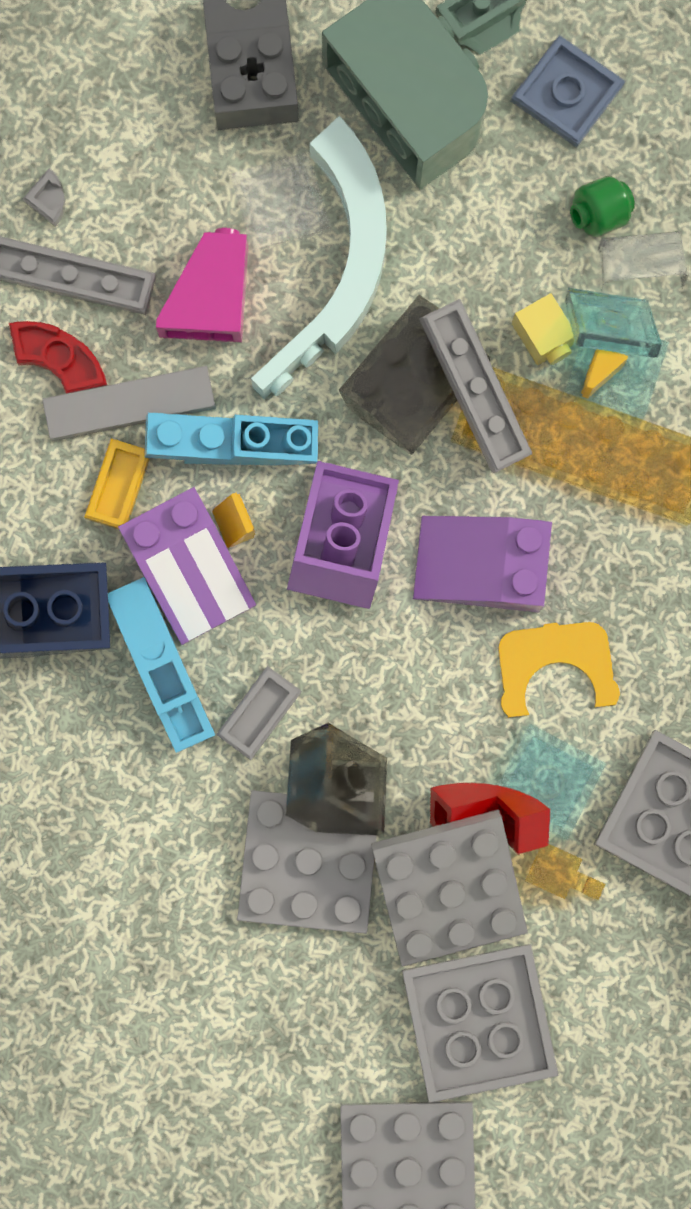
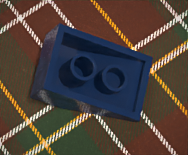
M106 562L0 567V659L110 649Z

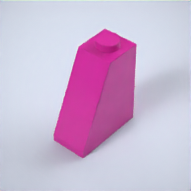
M218 228L215 230V233L204 232L156 319V329L159 338L242 342L248 258L247 234H240L238 230L232 228Z

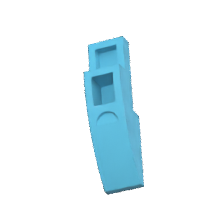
M148 412L145 426L144 458L184 460V464H315L318 462V420L234 415L233 418Z
M145 577L109 592L108 603L175 752L177 753L215 736V732Z

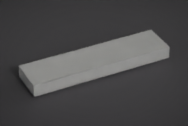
M0 236V281L146 315L156 279L155 273Z
M458 299L419 318L491 472L496 473L532 455L533 453L461 300Z
M207 366L42 399L49 437L52 442L146 423L148 412L186 415L216 409Z

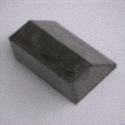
M421 295L417 296L339 389L350 411L410 455L417 450L457 402L451 385L419 318L440 308Z

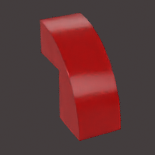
M452 783L431 787L430 824L432 827L499 810L502 816L507 843L518 855L549 846L550 808L536 798L508 787L485 783Z

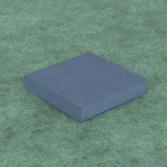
M559 35L511 97V102L577 148L626 81Z

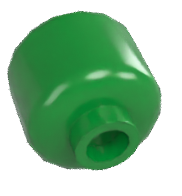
M611 176L602 177L576 189L573 196V205L570 207L571 219L578 229H583L590 236L600 237L628 224L631 212L635 208L634 196L625 182Z

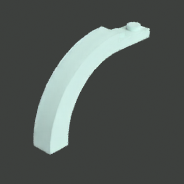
M340 116L311 141L309 145L310 158L323 170L335 187L347 216L350 248L346 267L336 291L324 309L251 378L253 389L263 399L271 392L275 396L281 394L292 383L294 378L291 374L301 364L307 368L321 356L324 351L320 347L322 344H325L336 355L363 322L373 303L380 283L387 233L386 209L382 188L366 149L353 130Z

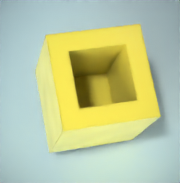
M552 293L515 313L512 325L537 366L548 360L550 365H554L572 353L570 347L573 346L577 334Z

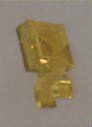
M550 844L547 847L538 849L525 878V882L562 899L566 898L571 888L594 900H599L605 887L604 883L578 872L583 859Z

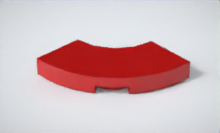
M34 321L9 323L18 365H36L51 371L61 381L66 394L108 386L98 360L82 341H79L59 327L47 323Z

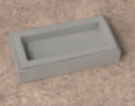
M267 666L216 735L252 760L302 691Z

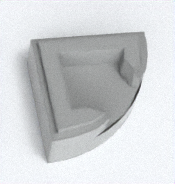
M49 168L23 198V201L55 227L63 216V207L65 209V194L57 175Z

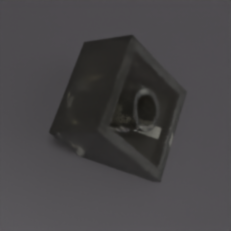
M329 722L292 739L285 815L319 833L373 836L383 834L385 830L387 757Z

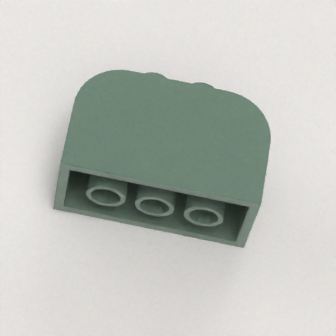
M366 0L322 31V65L415 185L421 190L466 158L477 146L481 137L488 102L487 85L482 74L479 72V64L475 56L469 49H461L453 39V30L446 19L442 16L437 18L422 0Z

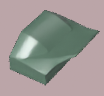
M445 0L436 6V14L438 17L442 16L449 23L454 33V39L458 44L466 45L481 55L520 32L521 12L527 0Z

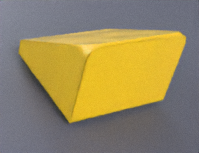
M601 347L596 349L583 384L582 397L588 399L624 367L628 356Z
M235 492L229 495L212 510L227 548L254 538L255 530L240 494Z

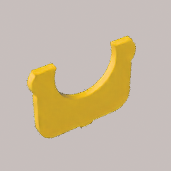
M583 622L566 625L549 623L544 624L540 628L514 630L504 635L499 643L498 652L504 690L501 698V707L508 718L530 715L525 702L528 682L540 668L553 663L573 665L588 676L595 691L594 708L616 705L619 699L620 690L618 684L613 680L608 636L604 628L597 623Z

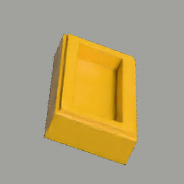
M111 438L84 516L85 519L119 529L118 526L129 521L150 458H144V448Z

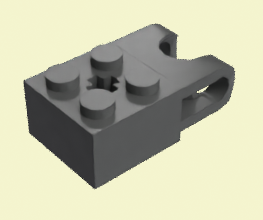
M203 0L217 130L299 122L286 0H261L256 7L248 10L235 9L226 0ZM257 76V80L248 81V77Z

